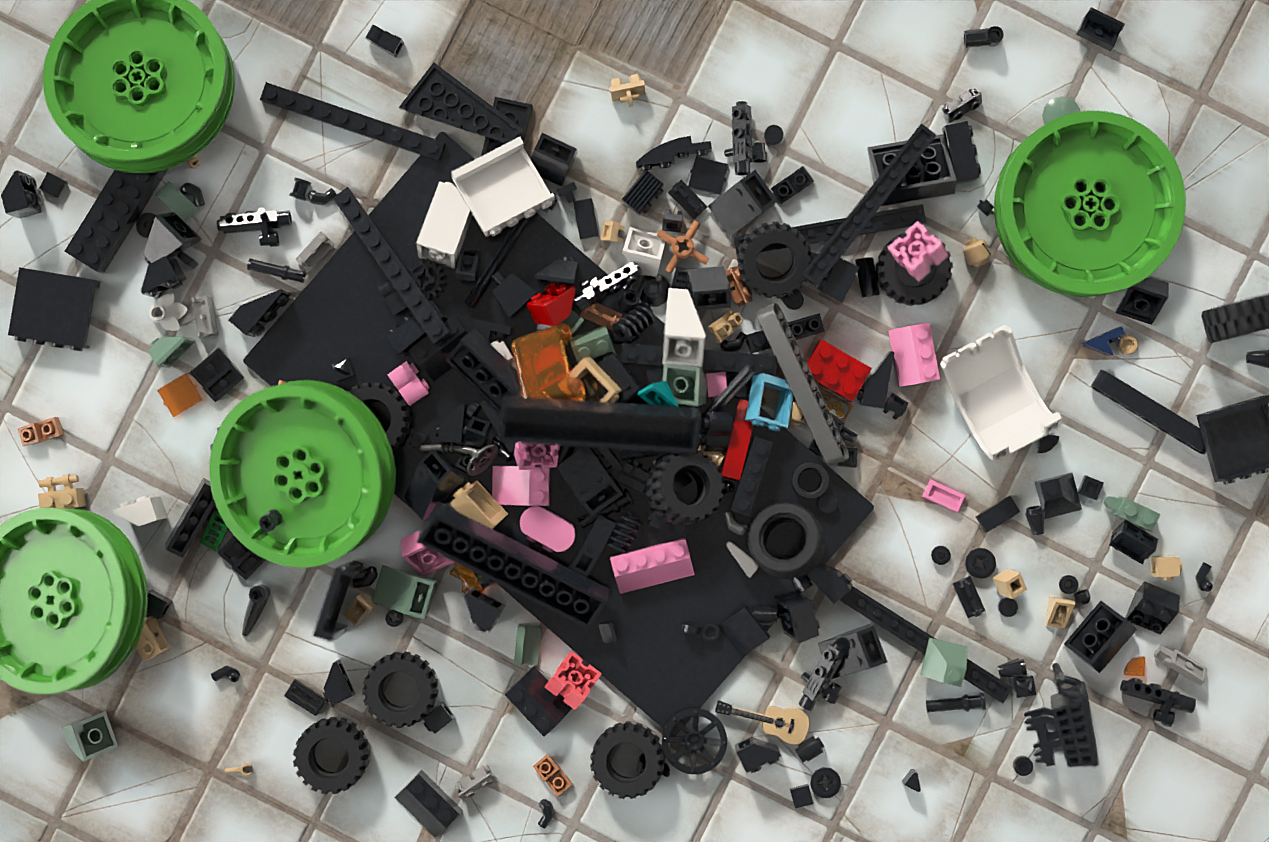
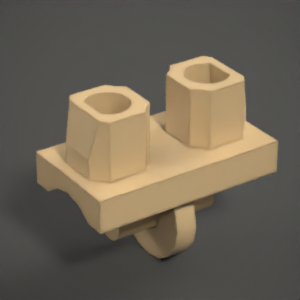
M639 74L631 75L629 77L630 83L622 84L621 78L611 80L610 92L612 102L619 100L621 103L628 102L629 107L633 106V100H638L639 96L646 95L644 80H641Z
M730 309L715 320L708 329L715 336V341L718 344L740 327L743 319L738 312L734 313Z

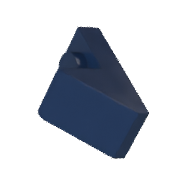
M1122 326L1116 327L1083 342L1082 345L1106 356H1113L1108 341L1113 343L1120 340V335L1125 334Z

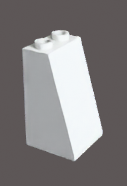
M439 182L417 240V251L419 258L425 260L429 258L432 262L436 261L438 264L455 269L472 212L458 188L452 183Z
M669 288L663 364L702 367L705 334L689 291L687 289Z

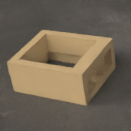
M591 357L583 358L558 385L571 400L584 401L573 390V386L589 370L609 391L600 402L615 403L619 398L618 394L622 391Z
M477 480L473 484L468 482L463 488L459 489L453 495L455 499L450 503L456 511L491 529L508 515Z
M153 616L145 618L142 633L136 644V648L144 662L171 649Z

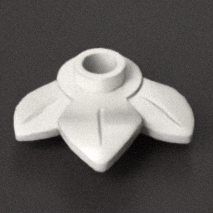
M173 293L163 294L159 298L158 303L154 304L149 310L151 320L160 323L164 329L169 331L180 329L178 319L185 316L188 311L185 305L174 302L175 297ZM158 310L162 311V315L160 317L157 316Z

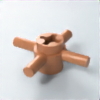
M694 220L687 234L676 238L661 229L658 231L656 236L671 244L674 254L665 269L668 273L672 274L680 259H686L690 256L705 265L710 258L694 250L692 238L701 225L699 222ZM679 242L686 243L687 247H689L688 250L680 252Z

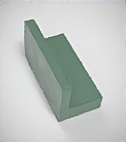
M518 626L514 665L538 664L541 627Z

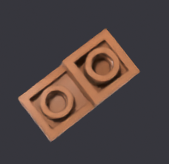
M58 417L18 428L23 447L64 435Z
M549 754L533 766L557 797L574 785Z

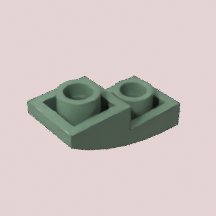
M170 182L166 183L155 194L183 222H186L198 210Z

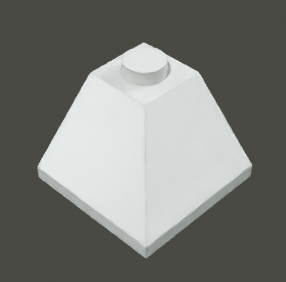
M630 227L622 254L630 263H638L642 274L657 277L666 241L657 237L656 233Z

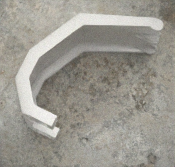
M1004 325L993 331V334H987L976 340L974 344L970 343L959 349L957 353L953 352L942 358L941 366L954 401L974 438L992 461L996 462L1056 431L1061 426L1062 417L1058 412L1052 414L1048 410L1023 366L1013 332L1009 327Z

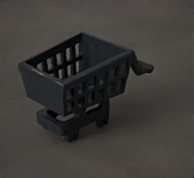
M1054 663L1052 668L1056 677L1053 679V683L1056 685L1058 693L1050 696L1051 709L1042 707L1024 713L1025 717L1031 716V718L1024 721V724H1031V726L1026 727V730L1036 731L1039 742L1033 744L1034 748L1040 747L1039 750L1033 753L1034 756H1041L1036 758L1035 762L1045 763L1046 767L1054 766L1055 755L1053 748L1062 746L1068 767L1098 766V753L1086 683L1077 678L1065 676L1060 665ZM1065 683L1073 685V687L1065 689L1062 687V685H1064ZM1081 704V706L1072 709V706ZM1083 715V717L1074 719L1075 716ZM1046 723L1056 725L1057 731L1049 732Z

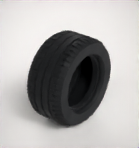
M780 502L779 504L776 503L766 507L765 510L763 509L755 517L756 519L753 520V524H751L749 529L748 545L752 557L766 573L779 579H797L811 572L818 565L824 553L825 537L818 520L807 508L805 509V507L796 503ZM783 522L800 524L807 533V542L803 551L797 557L790 560L773 558L767 550V538L770 531L776 525Z

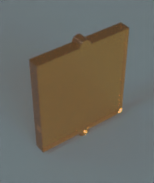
M187 373L157 390L164 401L163 405L167 406L173 417L202 401L201 396L196 390L197 386L193 385Z

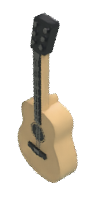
M718 700L715 708L716 713L732 714L760 721L765 733L776 735L789 744L796 745L801 743L809 729V718L806 712L797 707L781 709L776 706H769L763 715L732 707L731 704Z

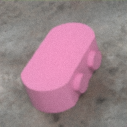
M542 506L529 507L520 518V528L526 534L525 538L533 543L536 541L542 543V548L551 553L553 550L561 552L568 549L575 540L576 531L574 525Z

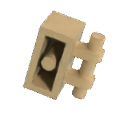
M65 474L58 478L46 477L45 480H39V487H47L48 492L38 494L39 507L59 509L86 507L84 489L73 488V483L79 482L78 475ZM64 484L65 490L56 491V485Z

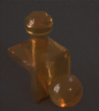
M454 562L455 567L449 571V575L462 581L463 593H466L471 587H475L479 592L485 590L482 589L479 581L476 580L474 571Z

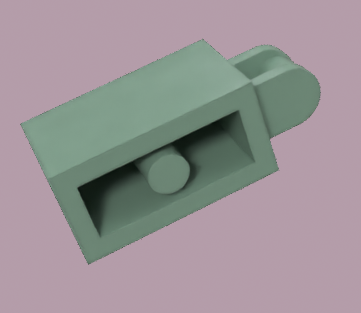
M1108 496L1104 499V505L1113 510L1112 515L1127 520L1146 531H1153L1161 515L1126 497L1116 498Z

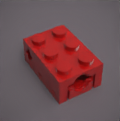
M822 339L819 340L807 361V365L816 383L849 402H853L872 369Z

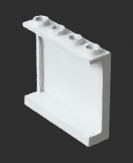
M520 137L452 171V179L486 237L497 235L502 231V228L506 226L512 227L519 222V219L523 217L529 218L536 213V210L540 208L546 209L554 202V194H550L523 148L524 143Z

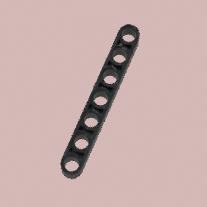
M1104 370L1099 371L1090 386L1091 388L1203 455L1206 454L1199 427Z

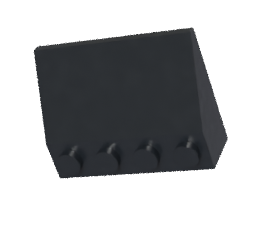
M943 134L937 135L882 206L955 194L956 177ZM907 141L867 148L873 184Z

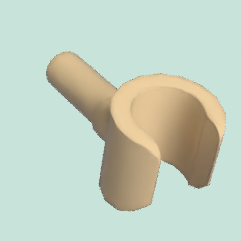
M244 763L242 767L226 768L225 773L241 772L244 776H248L252 771L245 772L243 768L251 766V764Z

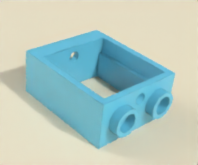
M764 373L753 375L745 420L751 421L754 426H768V429L772 431L788 428L794 395L788 381ZM764 386L780 391L775 421L759 416Z

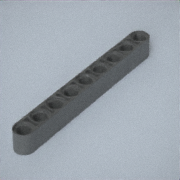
M774 303L758 310V320L825 462L832 466L849 458L848 450L780 306Z

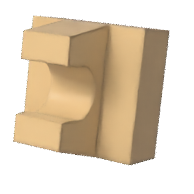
M614 221L604 222L601 241L622 242L623 238L617 235L618 231H624L625 227Z

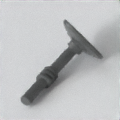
M453 442L442 443L441 445H420L421 453H429L434 449L436 452H442V454L457 452L472 455L467 466V473L471 476L485 471L498 455V448L495 445H488L481 450L456 445Z

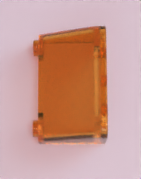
M558 324L521 336L512 342V351L523 397L580 400L586 397L583 383L579 379L571 377L563 346V343L571 340L569 325Z

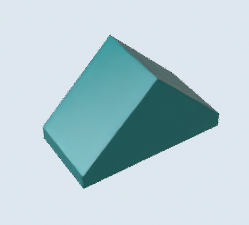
M667 381L653 383L638 392V395L649 405L678 407Z

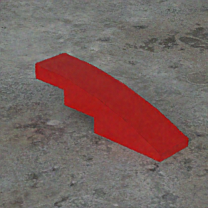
M739 399L722 469L723 478L740 481L753 428L752 422L745 420L748 401Z

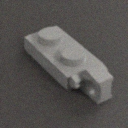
M1161 645L1155 650L1154 657L1160 662H1164L1165 665L1200 686L1205 682L1207 672L1205 666L1176 649H1167Z

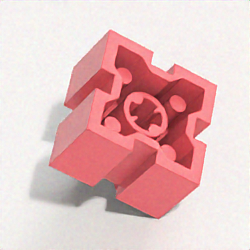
M570 651L549 679L545 688L555 696L561 694L565 697L563 702L576 710L585 700L602 673L590 664L588 667L581 663L583 659Z

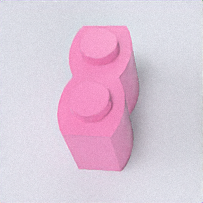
M406 361L387 375L407 404L412 406L429 394L428 389L430 386L424 378L420 380L417 375L419 371L414 363L409 364Z

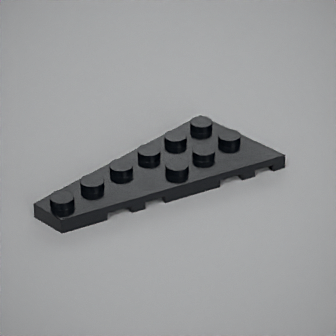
M434 62L399 106L400 110L505 144L518 138L523 132L521 127Z

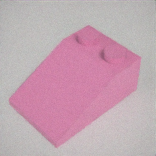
M493 466L492 497L499 505L549 506L550 468L534 466V469L519 470L518 466Z

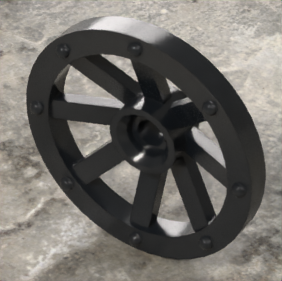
M688 708L681 710L673 715L664 727L662 734L663 752L669 763L681 772L687 774L706 773L715 768L726 753V730L719 718L705 709ZM693 716L691 731L683 724L681 719ZM699 716L711 721L700 731H698ZM676 724L686 736L669 735ZM715 727L720 734V739L703 737ZM697 737L698 740L697 742H692L691 738ZM685 742V744L673 755L670 750L669 743ZM703 744L720 746L714 758ZM688 749L691 750L690 766L678 761ZM697 750H700L709 761L708 763L696 766Z

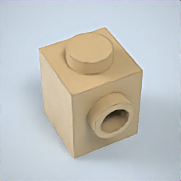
M1151 556V576L1162 577V580H1174V577H1180V572H1182L1183 568L1180 557Z
M1006 569L993 577L997 590L1002 596L1013 599L1027 590L1022 575L1019 572Z

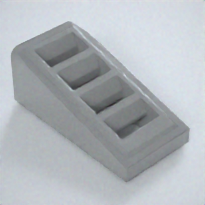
M728 541L726 543L727 548L750 578L759 565L735 544Z

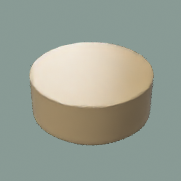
M1131 335L1122 336L1117 342V348L1122 354H1132L1137 350L1138 342Z

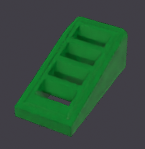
M215 509L199 542L216 552L229 530L226 524L217 521L218 518L222 519L218 509ZM216 524L223 529L220 531L213 526ZM211 530L219 534V537L210 534ZM207 537L215 540V545L207 541Z

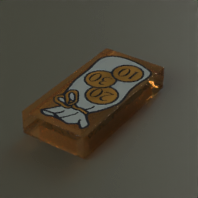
M819 387L831 416L845 422L853 405Z

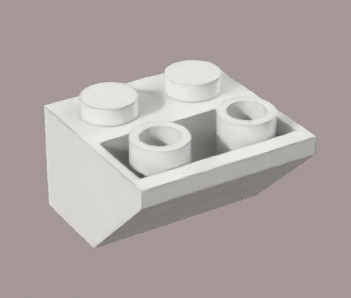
M154 494L139 497L137 502L135 500L119 504V508L113 510L115 515L137 526L152 524L168 518L162 498L154 497Z

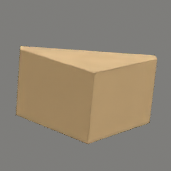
M361 593L354 599L343 615L358 627L377 604L372 602L364 593Z
M1049 596L1046 626L1065 629L1075 606V601Z

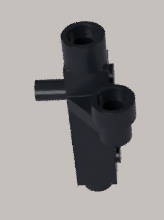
M738 101L736 106L732 107L733 148L724 150L726 157L733 156L735 175L738 176L750 174V163H763L767 161L765 143L757 142L752 146L751 106L747 105L746 101Z
M259 208L257 212L246 211L244 214L227 213L226 216H220V219L217 220L218 231H223L224 234L261 230L262 234L259 235L260 245H270V247L279 246L278 232L273 231V229L292 225L290 210L277 212V210L265 211L264 208Z
M631 262L600 281L596 276L588 280L584 279L579 282L582 292L574 296L573 301L579 311L609 295H616L624 286L636 283L638 278H640L639 274L642 273V270L638 263L633 264Z
M835 641L833 644L829 643L817 666L814 668L812 675L810 676L807 672L801 675V678L807 682L802 692L804 694L799 701V705L802 708L812 711L816 702L820 701L821 698L831 704H836L842 687L835 682L829 683L846 653L843 651L844 646Z
M1131 678L1128 681L1122 680L1120 691H1123L1122 694L1161 705L1159 710L1155 709L1153 720L1161 722L1162 725L1169 727L1173 725L1175 713L1170 711L1171 708L1188 713H1193L1195 709L1196 699L1182 695L1178 691L1172 692L1161 689L1160 685L1154 683L1144 684L1138 678Z

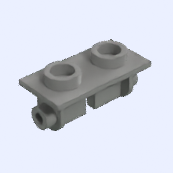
M321 231L295 260L310 272L335 243Z
M482 765L472 772L475 778L473 781L470 775L458 781L455 786L457 791L461 792L458 796L468 799L473 797L481 787L489 786L492 780L496 778L495 775L489 773L491 772L490 767Z

